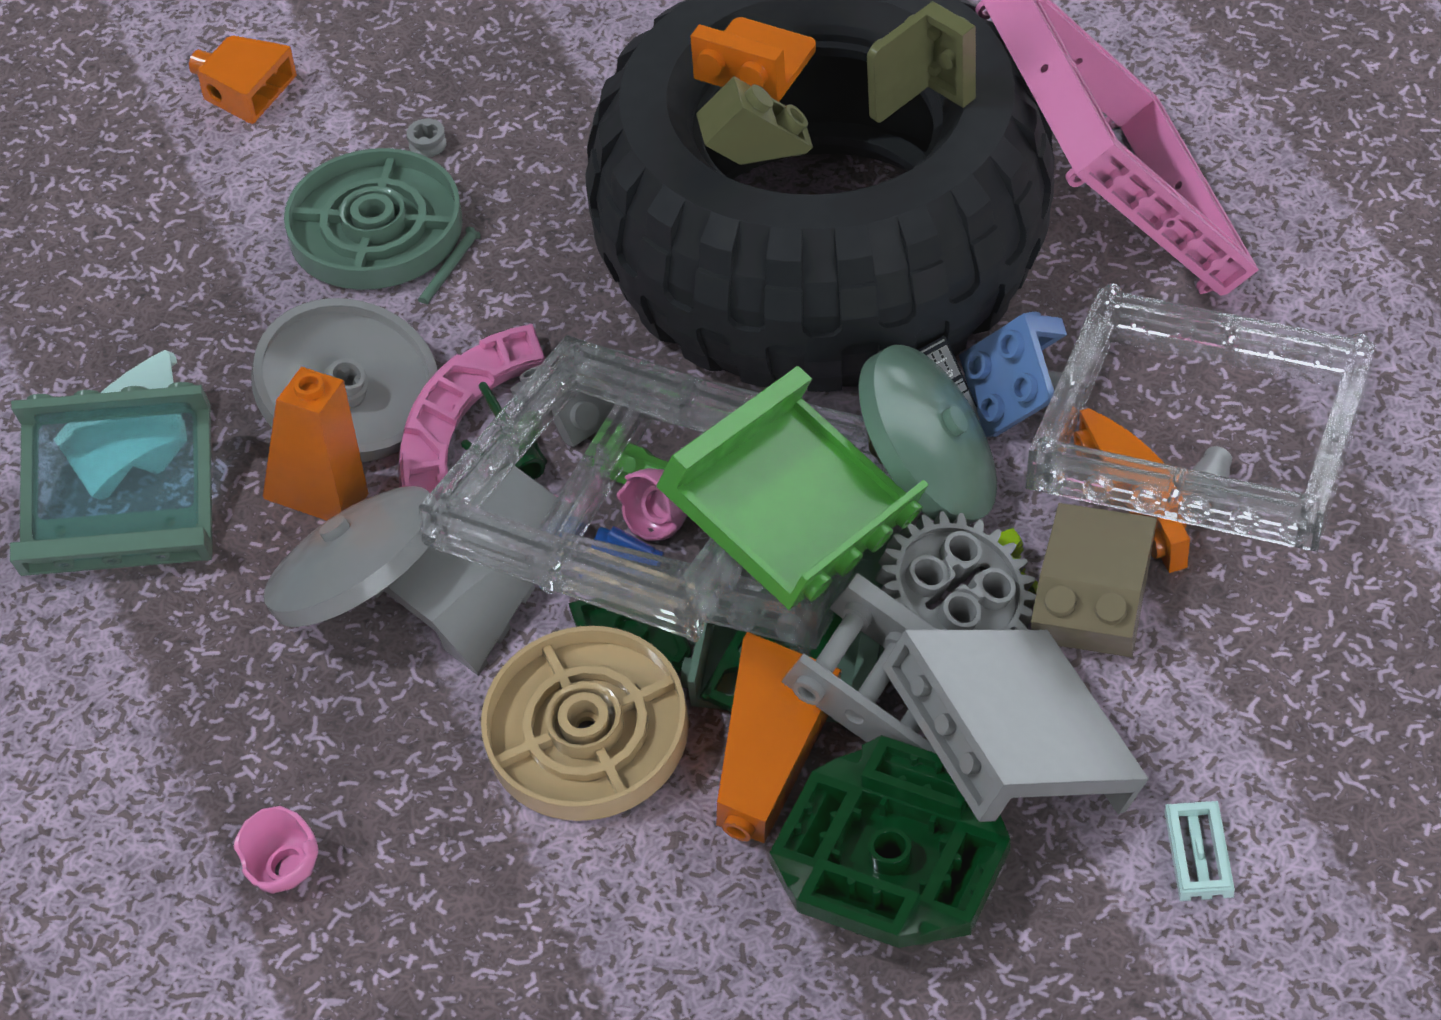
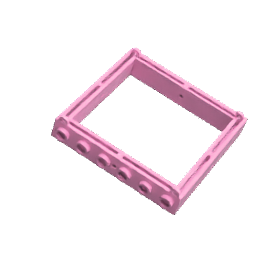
M981 0L976 5L975 11L978 16L984 19H992L1072 166L1066 173V180L1070 186L1078 187L1084 183L1089 185L1200 278L1196 284L1200 294L1215 291L1220 296L1229 294L1259 271L1159 98L1051 0ZM1121 128L1136 156L1118 141L1112 129Z

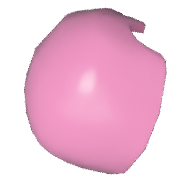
M646 468L626 475V483L616 494L622 503L623 519L631 533L645 541H658L670 538L681 528L687 516L656 487L664 472L663 469Z
M275 806L259 810L243 823L234 840V850L241 861L242 873L254 887H259L261 891L273 894L294 889L311 876L318 855V844L313 831L298 813L282 806ZM281 861L278 875H276L275 868L277 864Z

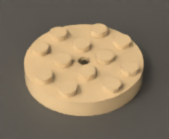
M579 626L555 631L538 638L520 649L504 664L493 679L487 691L481 715V732L484 747L492 769L506 791L521 804L537 813L572 821L595 820L614 816L639 805L652 796L664 785L678 766L687 743L689 729L688 710L683 688L669 660L656 647L643 638L620 629L604 626ZM583 721L594 722L590 727L578 728L579 724Z

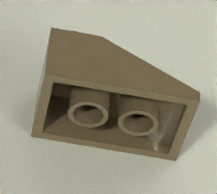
M1058 503L1039 577L1031 619V629L1048 630L1058 646L1133 658L1157 517Z

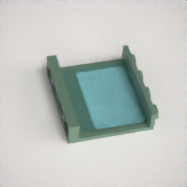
M175 382L170 384L168 388L147 389L142 386H128L123 388L121 392L100 393L95 390H81L74 393L73 396L53 397L48 394H33L25 400L11 401V410L21 424L20 542L10 543V562L20 576L212 560L210 402L202 385H194L189 382Z

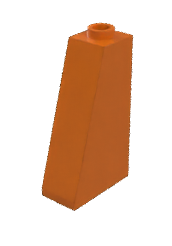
M301 366L276 399L263 498L327 521L348 507L364 500L369 492L344 380Z
M750 632L746 633L742 643L718 792L716 825L722 827L726 834L736 840L747 842L753 839L765 843L828 715L815 705H810L800 700L791 688L781 682L803 654ZM836 668L833 674L841 679V669Z

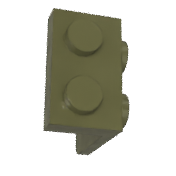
M932 1L916 14L909 16L904 23L885 37L875 41L867 54L870 118L877 122L884 121L927 87L963 108L976 98V26L965 18Z

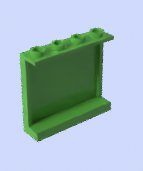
M799 366L792 369L673 454L656 485L660 491L788 610H791L805 598L811 602L816 600L830 585L833 575L838 573L842 577L846 576L863 557L862 552L867 548L872 553L876 552L893 533L892 528L897 524L902 529L906 528L921 512L923 506L918 501L929 485L923 479L907 493L897 486L891 478L802 398L812 378Z

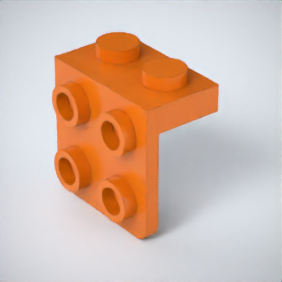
M743 17L733 19L725 31L699 24L690 35L694 79L723 87L735 76L750 86L753 84L759 85L771 98L780 102L816 52V41L812 37Z

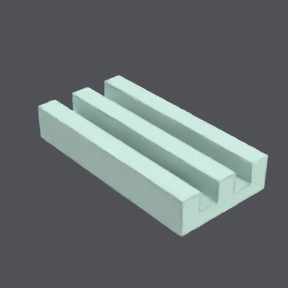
M1218 801L1165 804V818L1180 901H1190L1191 897L1201 896V900L1212 899L1213 895L1233 898L1235 888ZM1198 815H1208L1219 880H1210ZM1183 816L1187 817L1198 878V881L1190 882L1179 822V817Z

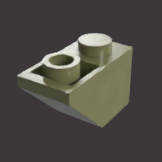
M735 76L696 113L705 146L740 165L807 154L813 148L807 130L808 121L797 107L790 104L785 106L771 98L759 85L753 84L750 86Z

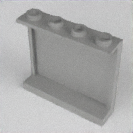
M905 630L882 666L979 822L996 821L1011 798L1104 794L1119 815L1127 811L1149 780L1048 630Z

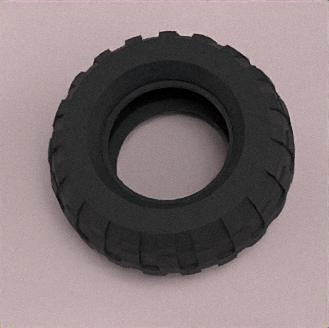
M684 0L656 17L652 29L634 37L624 47L617 58L616 73L604 83L588 138V165L585 173L588 207L598 252L614 281L618 282L626 301L639 314L640 321L646 329L660 341L678 343L681 347L683 358L709 371L725 370L740 376L741 382L767 388L799 366L812 378L807 387L808 392L842 391V386L859 385L860 373L865 362L889 346L905 345L916 349L940 336H945L955 357L966 349L968 337L972 333L989 331L1007 312L1012 297L1018 289L1022 288L1028 271L1032 268L1047 236L1054 193L1055 157L1052 149V130L994 23L978 16L975 11L976 6L968 0ZM932 1L965 18L976 26V98L963 108L927 87L884 121L877 122L870 118L867 54L875 41L885 37L904 23L909 16L916 14ZM743 17L812 37L816 41V52L780 100V103L785 106L790 104L797 107L808 121L807 130L813 148L807 154L801 155H855L889 163L907 172L866 188L819 195L774 192L733 180L753 168L789 157L740 165L705 146L696 113L722 87L694 79L690 35L699 24L725 31L733 19Z

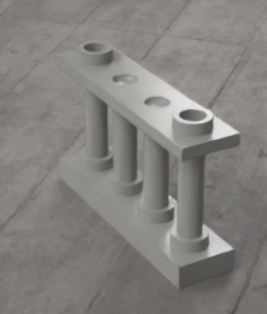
M856 573L829 608L842 617L843 620L816 661L803 654L781 682L791 688L800 700L807 704L815 705L865 742L883 735L936 753L931 744L918 734L921 728L909 709L900 722L875 703L890 681L882 666L905 630L937 629L863 576ZM862 631L883 646L885 650L859 691L835 676L833 672L858 633Z

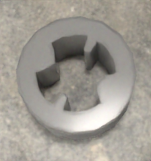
M435 119L417 120L406 131L409 150L425 157H433L440 154L447 145L444 126Z

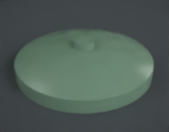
M892 345L870 357L863 365L860 373V407L874 449L895 484L907 493L924 479L929 485L918 503L923 506L921 512L932 520H935L942 511L945 512L950 523L955 521L959 513H964L967 526L985 517L993 508L996 499V469L984 430L961 390L938 364L922 352L909 346Z

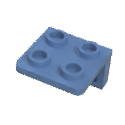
M1040 312L1023 313L959 354L968 387L977 404V413L980 417L979 422L986 437L999 436L1053 402L1055 392L1042 350L1067 335L1062 318L1043 316Z

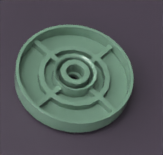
M375 148L359 150L335 157L309 172L295 186L287 200L284 211V223L292 255L308 274L333 286L370 290L406 283L435 268L455 247L461 234L463 216L457 186L451 175L441 165L415 152L402 149Z

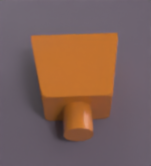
M234 35L227 37L213 53L200 49L194 51L189 61L190 72L198 75L204 100L251 124L258 120L297 76L291 46Z

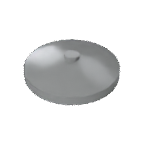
M327 298L298 305L283 313L268 326L259 340L255 351L251 371V385L256 404L264 419L272 427L276 399L301 366L344 380L361 461L367 462L385 458L400 451L405 424L411 408L423 387L436 373L437 365L431 350L420 334L396 314L364 301Z
M405 486L387 490L348 507L311 532L281 561L266 584L263 596L266 606L280 624L289 627H302L329 620L362 604L393 583L428 549L441 527L443 514L440 507L428 490L418 486Z

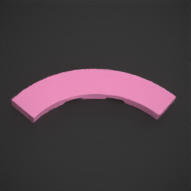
M533 324L511 328L480 340L479 345L467 350L462 355L456 354L426 383L415 400L405 424L399 451V487L418 486L425 488L432 495L438 506L453 497L447 468L448 448L454 431L462 417L483 396L479 389V384L486 382L490 390H492L496 386L520 376L532 367L545 366L546 359Z

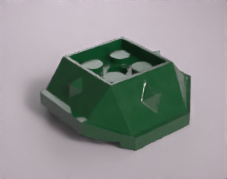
M880 735L863 744L862 750L838 757L812 771L769 852L770 865L798 913L897 948L913 945L924 946L935 941L971 935L1010 852L1011 838L1001 815H999L996 821H978L936 753ZM886 856H895V857H897V858L887 859V858H885V857H886Z

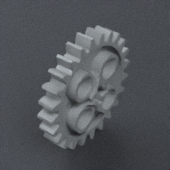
M944 511L938 514L934 522L924 514L921 515L916 525L910 523L899 534L895 533L878 561L882 567L875 577V581L883 584L882 591L937 630H1028L1027 626L1031 622L1033 613L1031 607L1034 605L1036 598L1034 593L1028 591L1035 582V577L1021 574L1028 563L1027 559H1013L1011 556L1017 545L1009 543L1002 546L998 543L1001 536V530L999 529L993 531L990 535L984 533V522L982 519H979L973 528L967 526L964 513H959L953 523L949 522ZM984 567L986 569L977 573L968 586L965 584L960 585L977 568ZM945 590L948 592L953 591L945 598L942 604L933 610L927 608L939 601Z

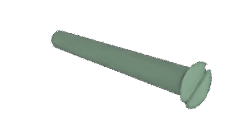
M473 227L466 228V235L418 298L419 302L428 305L473 242L481 238L479 231L476 232Z

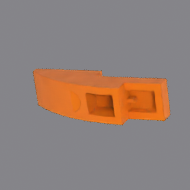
M1090 408L1080 410L1079 431L1074 432V444L1078 456L1081 459L1088 458L1092 465L1091 475L1097 492L1100 494L1106 492L1113 507L1128 504L1130 514L1157 517L1151 556L1154 559L1161 558L1169 573L1186 569L1190 547V538L1185 530L1187 527L1189 497L1178 479L1166 464L1130 431Z

